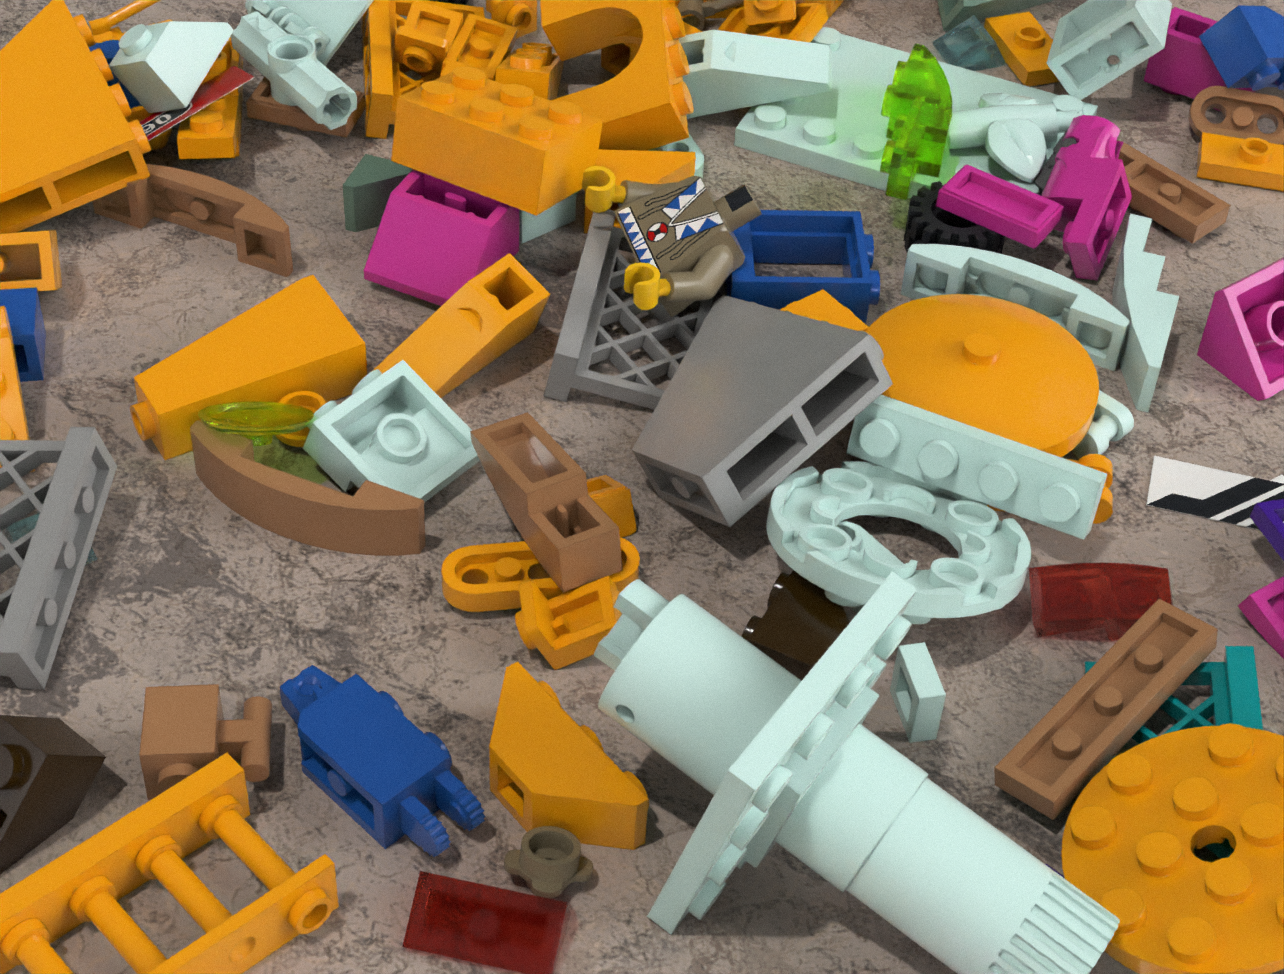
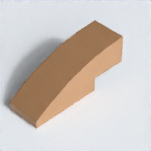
M528 412L470 431L473 447L504 508L539 563L563 593L622 571L619 527L588 495L586 472Z

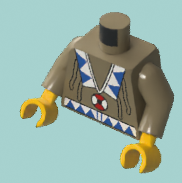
M591 166L584 170L582 188L586 191L585 204L592 212H605L610 209L613 202L618 203L619 208L614 213L637 263L631 264L625 269L624 290L626 293H633V302L638 308L650 310L658 304L659 300L669 315L673 317L694 301L708 300L714 297L729 274L743 264L746 256L733 231L762 215L745 184L716 200L699 176H691L679 182L661 184L624 180L619 186L615 185L616 177L614 173L606 167Z

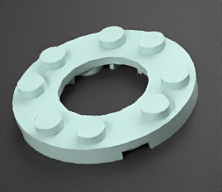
M844 461L841 468L826 470L822 475H819V471L813 466L790 474L773 491L766 521L768 539L779 557L799 575L824 589L826 597L836 604L848 607L865 605L892 571L917 588L901 616L912 624L918 625L928 623L931 618L968 617L1003 608L1021 591L1031 560L1030 542L1026 533L1014 518L1001 521L997 513L988 507L987 504L871 462ZM858 515L906 519L945 537L958 551L959 558L936 559L928 570H916L918 561L912 559L906 564H889L876 558L870 548L865 547L863 556L851 549V537L836 526L840 521Z

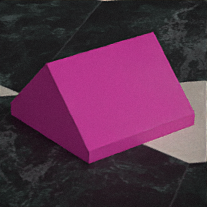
M1284 257L1215 292L1197 352V356L1257 401L1265 400L1284 390Z

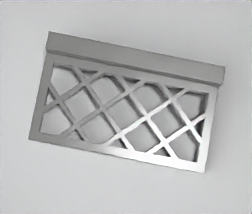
M608 209L601 213L593 212L544 396L567 402L570 388H575L655 409L665 390L656 388L650 380L665 374L672 379L711 310L713 297L708 300L694 301L689 307L695 313L680 318L677 315L671 317L658 300V304L650 310L663 324L647 329L635 315L649 310L638 308L634 304L633 299L622 302L612 291V289L624 286L625 269L630 263L618 250L633 253L623 230L613 227L616 217L613 210ZM619 321L630 335L613 340L602 326ZM675 336L687 350L671 356L659 341ZM643 348L655 362L638 367L626 353ZM610 359L621 374L610 376L588 370L590 365Z
M70 427L65 441L0 440V464L2 466L0 468V491L15 482L23 495L0 509V543L4 547L0 551V574L15 564L20 569L16 584L0 595V676H9L18 689H45L117 469L115 461L95 427ZM43 463H57L54 474L32 489L21 478ZM33 510H36L39 513V518L35 529L11 544L2 531Z

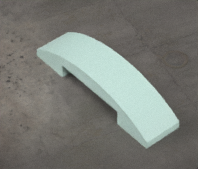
M912 244L908 249L901 295L916 300L936 295L970 294L988 296L1020 304L1045 315L1071 333L1087 351L1093 364L1111 371H1115L1117 368L1130 320L1113 305L1088 288L1052 270L992 251L943 244Z

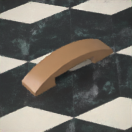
M146 164L151 177L128 182L127 187L92 201L94 213L141 229L153 217H157L235 243L238 261L285 277H288L293 272L289 226L275 211L256 197L218 179L183 169Z
M196 421L190 427L197 476L217 499L248 521L297 542L352 554L375 556L420 554L426 546L424 500L365 480L354 496L255 462L251 439L200 421Z

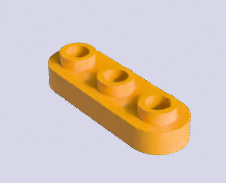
M620 537L622 571L609 575L619 592L634 580L639 579L640 563L636 547ZM525 541L461 547L451 552L445 558L441 568L442 593L445 599L455 608L467 612L521 608L519 584L531 579L547 600L564 594L544 570Z

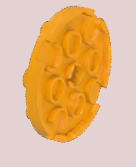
M1233 723L1169 732L1151 738L1115 756L1085 786L1075 801L1066 821L1062 837V869L1067 881L1120 919L1118 928L1105 949L1109 956L1138 974H1270L1284 969V736ZM1225 838L1229 840L1230 846L1234 849V852L1228 858H1221L1214 862L1203 861L1194 854V848L1201 849L1208 844L1223 843Z

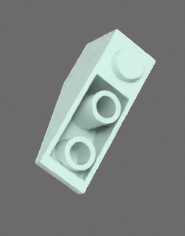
M714 29L679 38V43L685 51L689 65V74L683 76V81L689 89L694 112L688 114L687 119L831 91L832 51L829 45Z

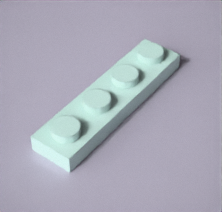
M882 394L854 418L846 454L1083 540L1091 531L1107 477V473Z

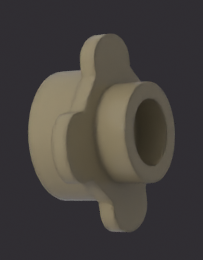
M542 826L528 831L522 838L521 849L508 851L504 858L505 870L510 874L520 875L532 893L541 898L558 897L569 884L575 881H588L593 874L592 861L580 856L581 844L578 838L571 832L554 826Z

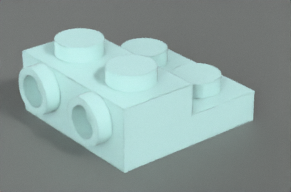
M404 360L385 373L376 369L367 374L355 386L352 396L339 405L334 400H331L321 406L307 422V427L310 431L303 446V449L344 492H347L355 485L360 488L364 481L368 480L424 500V503L480 461L471 442L470 431L472 429Z

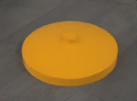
M970 294L936 295L912 300L889 310L875 320L865 331L880 345L884 354L882 362L893 382L882 393L884 396L1058 457H1063L1073 450L1083 440L1090 428L1099 395V380L1093 361L1084 347L1071 333L1055 321L1030 308L988 296Z

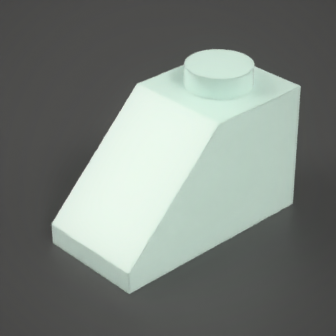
M168 21L146 26L139 24L129 29L119 41L120 49L109 64V67L148 113L187 108L234 30L228 22Z

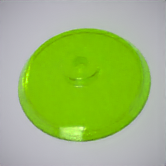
M276 402L223 403L203 408L198 412L199 418L207 428L246 437L252 440L253 446L271 444L272 435L300 431L306 428L314 417V413L304 407Z

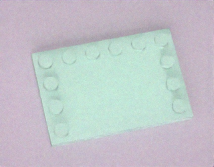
M822 27L810 43L830 46L832 51L831 91L752 106L736 127L734 146L907 198H912L913 195L917 196L918 189L923 186L930 190L931 183L940 181L944 186L965 164L1042 196L1035 184V179L1032 183L1020 180L1008 172L989 155L985 145L948 149L946 113L979 108L980 97L987 93H1009L1035 98L1037 104H1055L1056 111L1077 110L1078 116H1096L1098 106L1083 102L1072 95L1054 94L840 34L839 31L833 28ZM1058 133L1057 141L1046 142V156L1041 170L1053 154L1054 147L1064 133Z

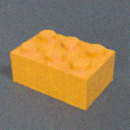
M458 67L445 76L434 81L424 82L421 87L397 97L391 161L537 216L583 189L582 178L584 170L588 167L596 166L603 119L583 113V108L575 103L568 101L552 102L535 96L534 91L527 86L520 84L504 85L487 79L486 74L479 69Z

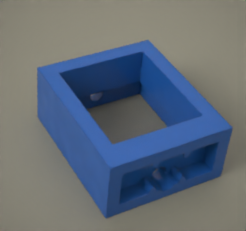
M760 210L762 215L733 231L746 257L743 264L729 274L724 281L725 296L755 302L759 305L779 310L794 301L801 300L824 289L844 307L850 309L865 324L867 322L869 305H877L879 302L880 274L878 270H870L874 259V239L872 234H864L860 211ZM754 263L842 264L844 277L755 276Z

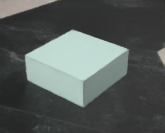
M925 642L898 646L890 693L909 742L934 740L937 738L946 693Z

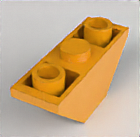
M518 661L506 667L489 744L490 791L526 832L537 827L554 826L571 832L578 838L581 844L635 850L643 845L646 839L649 798L640 780L629 771L622 772L604 753L602 744L596 734L586 725L579 726L566 713L550 685L544 681L537 682Z

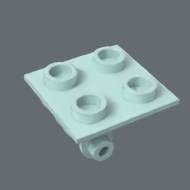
M246 0L245 8L248 14L258 11L265 18H270L287 34H299L312 39L316 45V59L326 66L374 0Z

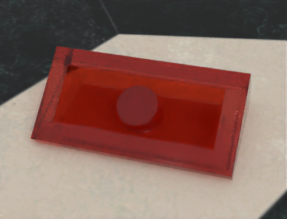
M420 871L402 947L524 974H554L569 924L572 905L568 902Z

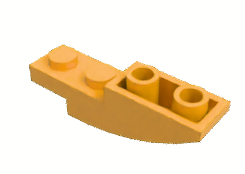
M231 38L226 42L201 85L232 66L243 70V57L232 47ZM243 85L180 122L177 135L179 159L235 158V156L240 155Z

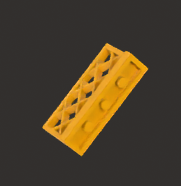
M374 0L361 17L363 85L366 100L365 137L387 139L389 124L395 125L397 97L421 87L424 82L434 81L440 77V74L430 71L425 73L417 72L423 78L414 81L404 74L411 69L404 63L395 61V34L398 26H404L406 21L400 15L408 16L413 0ZM420 0L463 13V23L469 13L485 18L484 7Z

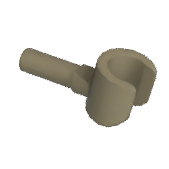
M680 0L677 8L681 16L693 14L694 16H687L683 21L702 31L705 26V17L744 5V0H710L707 2H703V0Z

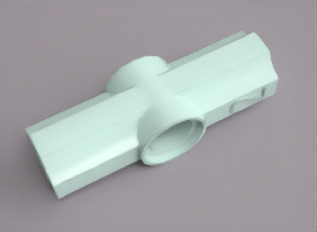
M258 11L241 17L239 25L231 34L232 47L270 81L271 95L274 100L280 104L300 107L317 124H324L329 130L345 125L350 114L357 109L356 92L316 59V45L313 40L304 35L287 34L270 18H265Z

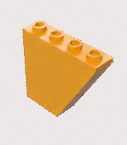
M52 0L0 50V233L22 231L127 187L128 182L151 177L142 155L152 151L144 130L138 119L127 122L125 117L132 115V111L119 83L108 86L107 82L113 80L114 77L100 48L93 51L89 50V47L96 45L83 14L72 17L64 0Z

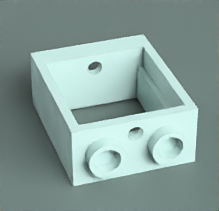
M1088 0L1059 19L1046 63L1068 94L1082 100L1164 49L1172 3L1170 0ZM1115 55L1120 61L1117 64H1110L1107 58Z

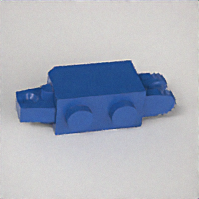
M314 665L302 670L298 676L288 679L280 686L282 706L298 725L302 772L384 849L404 835H407L417 846H421L423 851H426L429 856H438L449 848L451 843L446 828H444L442 822L436 816H433L440 809L453 821L455 820L459 826H462L464 830H473L485 821L484 809L477 800V796H474L471 790H468L451 773L452 758L442 740L432 732L423 733L404 716L397 701L387 692H377L358 674L340 683Z

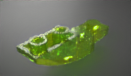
M914 44L907 62L898 61L893 83L887 86L881 109V116L889 117L886 138L892 139L886 142L880 166V172L889 174L885 195L907 200L917 173L939 178L952 117V96L946 75L928 48L920 44Z

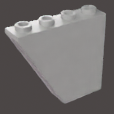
M723 295L713 304L632 451L659 498L731 527L893 384L882 362L884 359L883 351L878 342L864 331L852 330L830 324L827 321H819L796 315L789 311H781L759 305L755 302Z

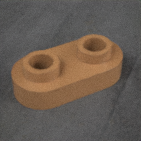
M1211 86L1199 92L1191 104L1188 114L1189 124L1194 133L1200 138L1202 132L1243 139L1255 137L1266 140L1269 143L1284 145V99L1280 97L1224 86ZM1212 108L1219 109L1224 115V121L1218 124L1210 123L1206 119L1205 112ZM1262 118L1271 119L1276 129L1273 133L1265 134L1258 129L1257 121Z

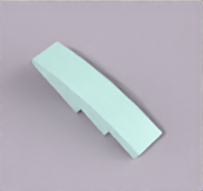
M1130 213L1119 255L1112 301L1113 306L1130 320L1119 359L1120 368L1136 410L1148 412L1179 296L1156 291L1165 256L1144 252L1152 218Z

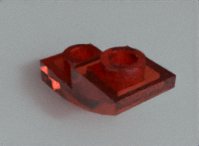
M1103 562L1059 564L1029 568L1032 620L1038 637L1105 627L1109 641L1119 640L1158 599L1173 605L1170 575L1166 568Z

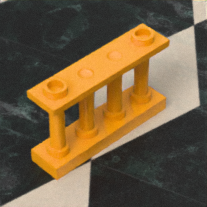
M225 753L0 893V974H5L17 965H24L30 974H74L50 944L80 924L89 921L93 922L137 974H242L299 934H308L318 929L328 919L331 912L339 907L335 863L324 854L295 873L245 820L250 815L245 771L228 753ZM221 838L269 890V892L234 915L229 912L182 860L212 839ZM158 879L206 933L169 959L166 958L117 902L149 880Z

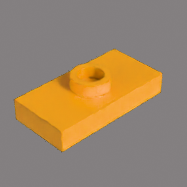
M1030 11L985 18L983 34L1023 85L1031 87L1060 82L1046 63L1053 39Z
M1202 132L1198 146L1197 177L1284 192V145L1269 143L1266 140L1255 137L1243 139Z

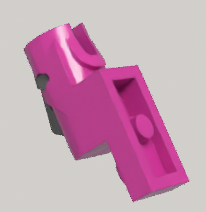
M1081 115L1073 118L1068 130L1065 131L1054 147L1053 154L1036 177L1035 184L1043 197L1064 206L1061 221L1054 230L1064 232L1063 250L1070 257L1076 278L1098 280L1132 199V194L1123 160L1118 159L1124 143L1117 141L1121 130L1109 120L1092 115Z

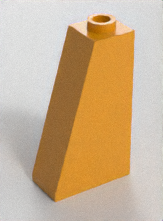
M314 275L304 277L136 375L134 383L138 403L130 405L133 424L139 437L143 441L151 438L163 459L168 460L193 451L190 427L196 421L238 435L272 423V416L277 409L279 401L292 392L311 391L322 396L326 403L351 395L355 386L367 375L366 344Z

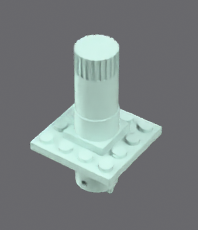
M893 571L802 681L684 594H680L673 600L668 601L640 579L634 580L619 593L614 607L622 615L608 635L604 636L598 643L594 652L595 657L615 671L600 697L598 709L714 795L647 915L648 918L670 935L689 912L701 920L727 884L725 881L736 867L741 869L746 862L757 868L775 843H778L841 892L848 891L957 974H1089L1114 936L1120 919L927 778L929 775L927 772L861 725L880 696L871 688L887 666L884 661L893 653L912 625L911 622L901 615L917 591V588Z

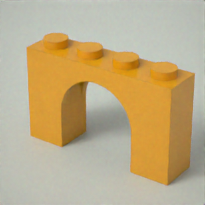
M540 0L542 28L561 61L615 44H641L638 53L631 63L615 77L602 84L550 100L552 102L568 101L575 103L583 108V113L603 119L599 149L648 151L689 138L687 115L693 113L694 108L689 89L683 81V76L689 74V65L685 51L679 43V38L685 37L684 23L677 6H675V2L679 0Z

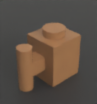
M219 684L146 687L139 757L148 800L158 796L225 753H228L234 760H241L240 766L245 771L246 781L261 782L266 780L270 774L271 701L265 697H251L244 702L243 719L224 720Z

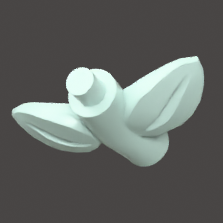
M1009 93L983 94L978 103L979 108L946 113L948 149L985 145L986 151L999 165L1020 180L1032 183L1043 166L1046 156V142L1057 141L1058 133H1065L1073 118L1078 117L1077 110L1056 111L1055 104H1037L1036 99Z

